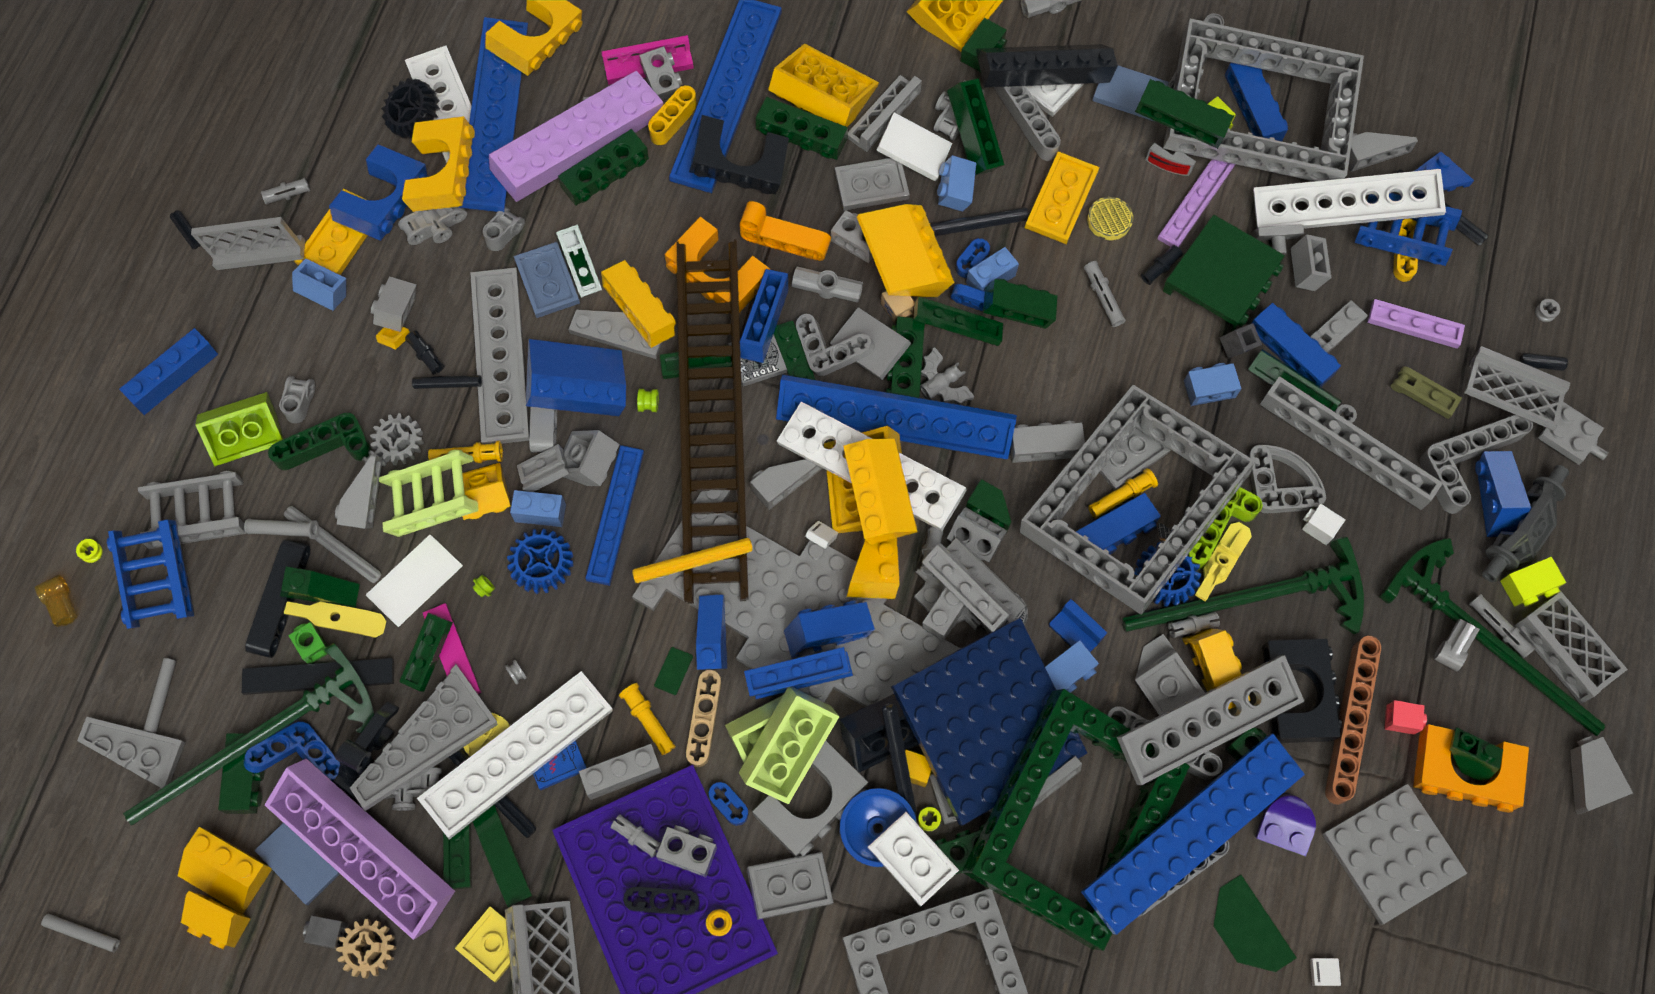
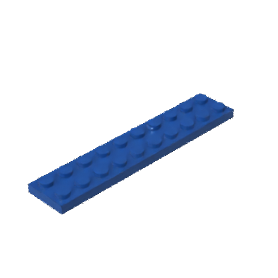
M739 0L670 173L669 179L671 182L709 193L713 192L717 179L698 177L694 173L689 172L701 117L705 115L724 120L720 148L726 158L781 16V7L756 0Z
M484 17L469 124L474 128L475 136L472 139V156L469 159V175L465 185L466 195L463 199V205L459 206V208L505 212L507 190L489 168V154L514 141L522 72L486 49L485 40L486 32L499 20L516 32L527 36L528 23Z
M782 375L776 416L777 420L789 422L799 404L803 402L861 433L888 426L900 434V441L1008 459L1017 418V415L787 375Z
M1273 733L1269 734L1084 888L1081 893L1112 934L1117 935L1305 775L1275 735Z

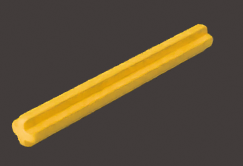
M745 538L636 568L632 573L634 581L641 583L749 553L753 548L750 539Z

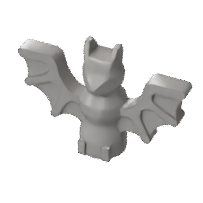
M933 348L928 356H924L925 368L921 371V375L925 376L928 381L920 385V390L927 400H931L936 395H941L944 403L953 401L962 405L964 401L974 399V395L966 386L960 388L949 387L950 383L957 381L958 378L966 373L965 371L961 372L957 368L959 363L947 368L944 373H938L937 368L943 360L939 351Z

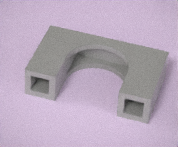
M827 741L824 742L811 765L826 780L832 792L831 803L823 814L811 819L796 817L776 798L770 795L753 811V816L794 857H798L800 854L803 857L807 855L814 847L812 842L818 836L822 839L832 829L830 824L836 818L839 821L841 820L846 805L856 795L866 791L865 788L868 785V781Z

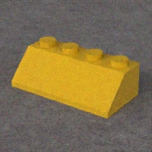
M865 439L844 445L865 540L871 545L917 533V526L896 439Z

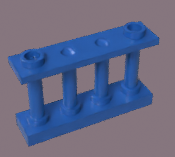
M1394 193L1389 194V198L1392 201H1399L1402 199L1401 195ZM1373 194L1368 195V203L1374 204L1378 201L1377 196ZM1445 206V215L1409 218L1417 222L1413 238L1399 235L1403 219L1393 220L1390 233L1376 230L1378 221L1368 222L1367 227L1360 226L1355 243L1446 266L1453 250L1445 247L1448 231H1455L1462 210ZM1426 224L1440 227L1435 244L1422 241Z
M176 520L158 521L159 528L156 531L123 537L122 531H108L107 546L113 555L123 607L121 619L127 629L140 627L139 619L172 612L174 615L176 614L177 619L194 616ZM156 540L162 542L164 552L161 555L127 561L126 546ZM162 564L167 566L168 576H166V579L132 585L129 571ZM167 588L171 590L173 597L171 603L137 610L134 595Z
M844 647L744 671L749 696H755L756 699L785 693L787 688L790 687L802 689L853 676L848 652H845Z

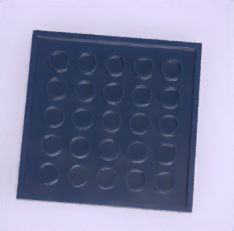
M1021 618L1007 623L996 631L979 638L890 686L959 825L966 824L995 806L1051 692L1056 690ZM1070 731L1049 775L1056 772L1075 756L1079 759L1087 754L1078 733L1074 734Z

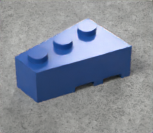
M1484 451L1480 460L1477 461L1475 469L1478 475L1487 537H1498L1501 531L1515 532L1519 522L1528 515L1531 506L1512 451Z
M850 601L840 607L827 605L818 611H812V609L802 610L798 612V615L784 629V634L791 658L798 657L799 653L805 649L813 648L814 652L822 650L821 646L836 643L838 646L867 638L875 628L867 602L857 603V601Z

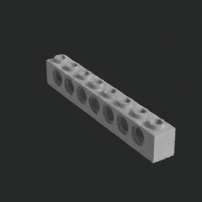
M1280 376L1260 403L1261 406L1420 510L1432 501L1443 484L1440 480Z

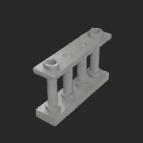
M223 471L219 475L162 484L152 482L148 483L147 486L138 487V492L147 500L150 499L151 528L147 532L156 531L159 528L158 521H161L160 498L174 495L175 520L180 544L247 534L244 530L245 523L239 517H236L234 513L233 486L243 485V480L236 472ZM223 488L224 517L222 520L212 521L210 520L209 490ZM199 492L200 521L197 524L188 525L186 524L184 494ZM159 540L142 543L149 549L163 547L162 542Z
M958 537L947 548L941 543L937 544L922 561L992 632L996 631L1005 620L1008 622L1013 621L1027 606Z

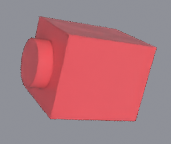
M1396 700L1386 705L1385 730L1415 735L1425 728L1427 715L1424 714V705Z

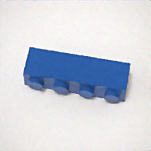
M1230 63L1225 77L1250 132L1253 133V136L1267 139L1272 137L1277 141H1282L1288 131V125L1279 112L1278 102L1273 99L1270 85L1262 75V69Z
M769 269L765 270L740 340L741 358L764 363L789 291L787 273Z
M1274 303L1253 320L1252 323L1261 342L1286 365L1320 387L1331 379L1341 367L1333 355L1328 354L1322 349L1317 340L1309 337L1298 323H1294L1286 315V312Z
M194 328L119 390L145 415L214 359L218 353Z
M1143 493L1076 532L1081 536H1087L1090 542L1102 550H1108L1109 554H1112L1117 550L1116 546L1122 543L1128 545L1137 539L1136 535L1144 531L1147 534L1154 530L1161 516L1147 495Z

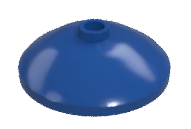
M881 788L863 791L852 798L846 805L840 820L841 839L849 854L865 865L884 867L868 849V846L905 812L916 822L915 814L909 803L899 794ZM879 823L882 825L883 830L881 833L874 832L873 826Z

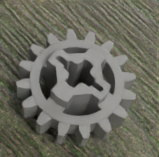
M398 413L396 419L391 414L388 415V421L386 422L380 419L382 425L380 427L374 426L376 434L370 435L374 441L371 443V447L373 450H376L375 453L379 457H383L386 463L391 459L393 465H397L398 460L406 464L407 457L414 460L413 453H420L421 449L418 445L424 444L421 438L424 434L421 428H419L420 426L417 421L412 422L410 416L403 419L401 413ZM405 427L411 430L412 434L406 432ZM382 444H385L386 447H389L390 452L385 450Z

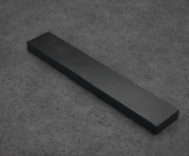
M393 658L349 661L364 686L394 684ZM337 662L245 668L242 669L241 693L243 695L315 690L314 684L318 683L322 686L325 684V677L327 676L333 679L336 677L335 671L342 666ZM353 683V684H351V685L348 686V687H356V686H355V684Z

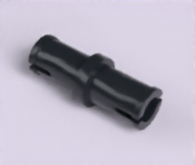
M1172 245L1161 257H1156L1153 261L1154 263L1140 274L1142 280L1146 284L1151 285L1162 273H1167L1170 270V266L1183 256L1181 249L1176 245Z
M417 330L410 332L405 337V340L416 352V357L425 363L433 375H436V372L437 374L444 369L445 365L434 354L433 347L426 344Z

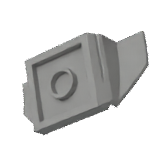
M1164 634L1143 647L1135 681L1159 716L1205 693ZM1213 712L1208 715L1209 724L1216 720ZM1192 722L1189 723L1188 727L1196 728Z

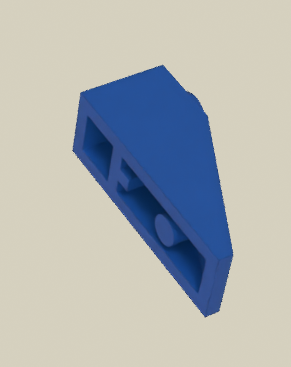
M724 595L699 596L696 637L697 670L727 669Z

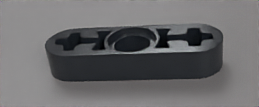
M631 887L625 892L623 898L625 906L633 912L690 916L695 914L700 907L698 896L689 890ZM638 892L641 898H648L647 893H652L649 900L651 908H646V902H638L637 906L634 907L633 903L629 901V897H634V893ZM659 894H666L669 897V904L664 909H659L654 904V900ZM673 894L678 895L677 900L684 901L686 896H691L690 898L695 902V905L690 906L689 910H685L684 905L676 904L677 910H671L674 905Z

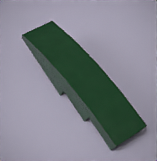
M494 804L477 817L473 824L494 877L509 908L532 897L533 894Z

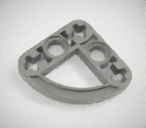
M1257 445L1251 449L1248 457L1255 461L1250 473L1253 494L1257 495L1261 501L1265 497H1267V500L1273 501L1269 506H1267L1266 502H1262L1263 506L1260 512L1308 511L1311 508L1315 510L1320 504H1324L1326 493L1322 481L1312 466L1302 457L1292 451L1272 445ZM1257 453H1259L1260 456H1264L1263 460L1261 461V468H1258L1260 465L1259 458L1254 457ZM1272 459L1292 467L1303 477L1308 486L1277 489ZM1257 475H1267L1269 478V483H1259V481L1257 480ZM1312 493L1314 497L1319 498L1316 503H1314L1313 499H1305L1302 504L1303 498H1309ZM1287 494L1293 495L1296 498V504H1287L1284 496Z

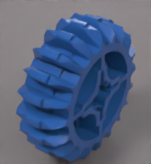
M543 528L539 535L533 529L532 536L529 537L527 533H524L523 541L520 539L515 540L518 547H510L513 555L507 556L508 561L511 562L507 568L509 571H512L510 576L513 580H517L516 584L519 587L524 585V589L527 592L533 588L534 592L538 594L540 588H543L544 592L548 593L549 586L557 590L558 586L556 583L558 581L565 584L566 580L563 575H571V571L568 568L573 567L574 563L570 560L573 557L572 551H568L570 545L569 543H564L563 536L556 538L555 531H551L548 535L546 529ZM539 545H545L542 549L533 548ZM558 551L559 563L555 569L551 561L554 558V553ZM525 554H527L530 561L526 565L527 569L523 572L522 560ZM534 556L537 559L545 560L546 565L541 562H536ZM539 573L548 574L547 576L536 578Z
M1161 542L1156 544V548L1151 545L1147 549L1148 552L1143 551L1141 553L1142 559H1138L1136 562L1139 568L1135 569V575L1140 574L1144 563L1150 561ZM1187 556L1180 564L1182 568H1177L1157 594L1155 604H1159L1163 600L1165 607L1170 604V601L1174 606H1177L1180 600L1185 603L1188 600V596L1192 597L1195 594L1194 589H1197L1200 585L1197 580L1201 578V573L1196 572L1200 568V564H1193L1191 561L1192 557ZM1186 580L1182 588L1171 590L1174 582Z

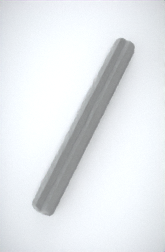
M293 506L288 507L283 514L289 521H311V519ZM319 526V534L314 540L370 582L376 583L382 575L379 570Z

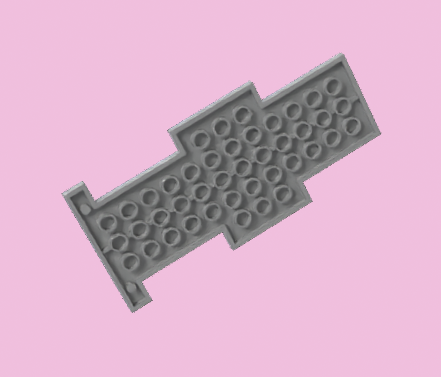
M730 490L701 491L694 503L725 502L730 495ZM725 513L692 515V527L737 525V520ZM682 522L655 563L683 556ZM746 526L747 538L750 539L753 548L751 552L747 553L749 600L740 601L739 583L695 584L694 604H690L698 609L699 596L724 595L726 626L748 638L737 655L736 660L751 669L844 647L845 652H848L853 676L798 689L824 703L832 690L835 689L862 706L867 707L894 694L890 686L961 649L947 640H940L923 629L921 625L884 605L887 599L847 597L850 581L857 564L851 558L829 546L824 549L811 540L801 555L798 556ZM738 536L693 538V550H704L738 541ZM739 559L720 560L693 568V574L739 572ZM680 571L641 582L632 596L633 599L652 611L655 610L666 591L684 601V572ZM850 601H857V603L867 602L875 628L867 638L838 646L836 643L821 646L822 650L814 652L813 648L805 649L799 653L798 657L791 658L784 629L798 615V612L805 609L818 611L827 605L840 607Z

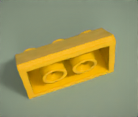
M199 827L183 851L178 877L235 911L244 914L272 869L214 833Z

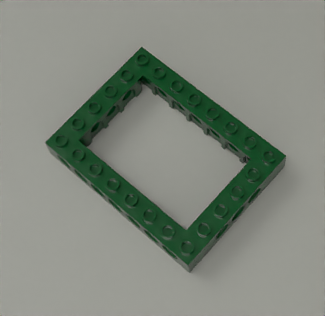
M1059 689L1051 692L962 873L1090 949L1104 951L1112 932L1088 901H1086L1087 907L1084 909L1006 863L1070 731L1074 734L1079 733L1091 740L1094 746H1100L1109 751L1115 759H1122L1127 762L1117 737L1130 731V729L1067 690ZM1149 743L1146 746V754L1151 758L1155 753V749ZM1184 763L1140 787L1141 793L1134 808H1130L1128 821L1124 829L1120 830L1118 834L1120 836L1113 852L1109 853L1107 857L1109 861L1103 873L1165 821L1190 767L1188 764Z

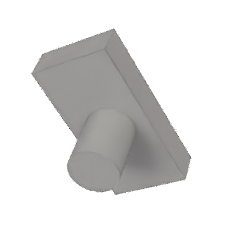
M1303 225L1258 227L1252 232V237L1259 241L1272 240L1273 249L1282 254H1287L1286 239L1299 238L1304 234Z

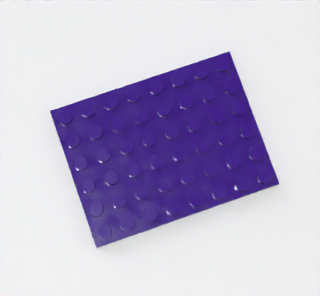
M693 765L552 830L620 994H698L778 955L763 919L757 920L753 897ZM621 814L635 826L644 828L646 834L660 843L667 827L674 829L675 825L688 829L691 836L698 838L699 834L714 839L713 844H716L717 850L707 877L662 862L657 859L656 855L652 858L638 846L630 845L627 838L611 829L612 823L614 821L617 822L616 818ZM679 839L672 840L669 844V850L672 852L679 851L683 846V842ZM697 848L693 852V858L697 861H701L707 856V850L704 848ZM631 887L689 890L698 896L700 907L695 914L690 916L633 912L625 906L623 898L625 892ZM635 892L634 897H629V901L633 903L634 907L637 906L638 902H646V908H651L649 900L652 893H647L648 898H641L638 892ZM666 894L657 895L654 900L655 906L659 909L666 908L669 904V897ZM673 894L674 905L671 910H677L676 904L684 905L685 910H689L690 906L695 905V902L690 898L691 896H686V900L679 901L677 900L678 895ZM717 909L725 910L732 918V927L724 936H714L706 927L707 916ZM721 918L716 919L714 922L715 927L721 928L724 925V920Z

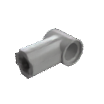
M1458 619L1447 640H1444L1438 647L1434 660L1456 672L1459 671L1466 661L1467 651L1480 629L1462 619Z

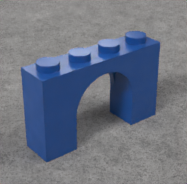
M377 145L366 159L369 175L396 187L394 192L384 199L370 201L341 190L329 207L333 221L381 241L386 234L390 233L393 224L398 218L402 217L407 207L402 200L405 180L425 178L428 175L424 163Z

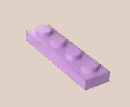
M1374 299L1367 322L1456 349L1461 345L1465 325L1377 299Z

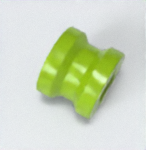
M639 389L637 398L638 412H644L645 410L658 412V389L651 391Z

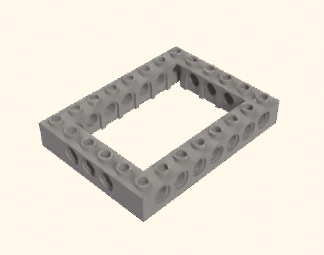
M1190 18L1182 36L1173 89L1183 91L1186 95L1197 99L1200 94L1198 87L1204 71L1202 63L1205 57L1329 83L1330 90L1321 150H1319V147L1309 148L1300 146L1296 142L1286 143L1277 141L1272 137L1267 139L1253 136V133L1249 132L1244 134L1230 131V128H1228L1222 143L1217 149L1168 126L1166 128L1163 149L1311 181L1344 179L1348 173L1364 56Z
M1132 385L1021 520L1020 533L1142 615L1248 478L1255 461L1140 388ZM1138 428L1213 477L1207 488L1200 491L1197 501L1193 506L1186 509L1184 517L1179 524L1172 527L1170 535L1165 542L1158 545L1157 551L1150 561L1144 563L1140 574L1136 579H1133L1134 570L1129 564H1123L1111 556L1108 550H1102L1090 542L1087 536H1081L1069 528L1068 524L1061 519L1133 430Z
M991 889L842 938L859 994H888L876 955L886 954L896 948L905 945L910 946L920 940L932 936L937 937L944 932L956 928L961 929L975 922L978 931L976 934L977 939L981 940L987 957L985 960L986 965L990 966L996 983L994 985L995 991L998 990L999 994H1028Z

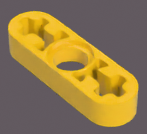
M1409 218L1404 219L1399 235L1406 237L1407 230L1404 228L1408 227V231H1410L1408 238H1413L1417 222ZM1394 253V276L1402 282L1410 281L1417 272L1418 259ZM1405 262H1408L1406 264V271H1409L1408 273H1405V270L1402 269V267L1405 265Z

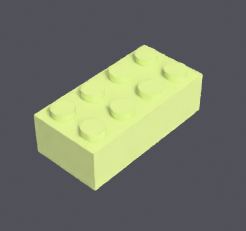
M787 688L739 771L744 783L789 804L837 722L839 715L830 705L796 688Z

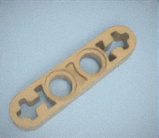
M714 670L704 671L698 680L686 750V758L689 764L694 767L704 766L710 756L721 690V678ZM709 676H712L714 681L717 682L711 685L710 691L715 696L701 694V692L706 693L707 685L703 681L708 680ZM710 700L713 703L712 710L706 713L700 711V702ZM699 724H705L709 728L708 734L704 737H699L695 734V728ZM693 740L700 743L707 742V745L701 744V753L705 756L700 757L699 761H695L694 756H691V753H696L697 743L692 744Z

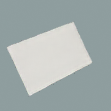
M429 535L377 583L366 596L399 627L463 565L433 536Z

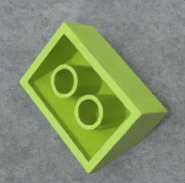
M267 392L198 414L195 423L214 466L269 449L274 443L283 440L278 418Z

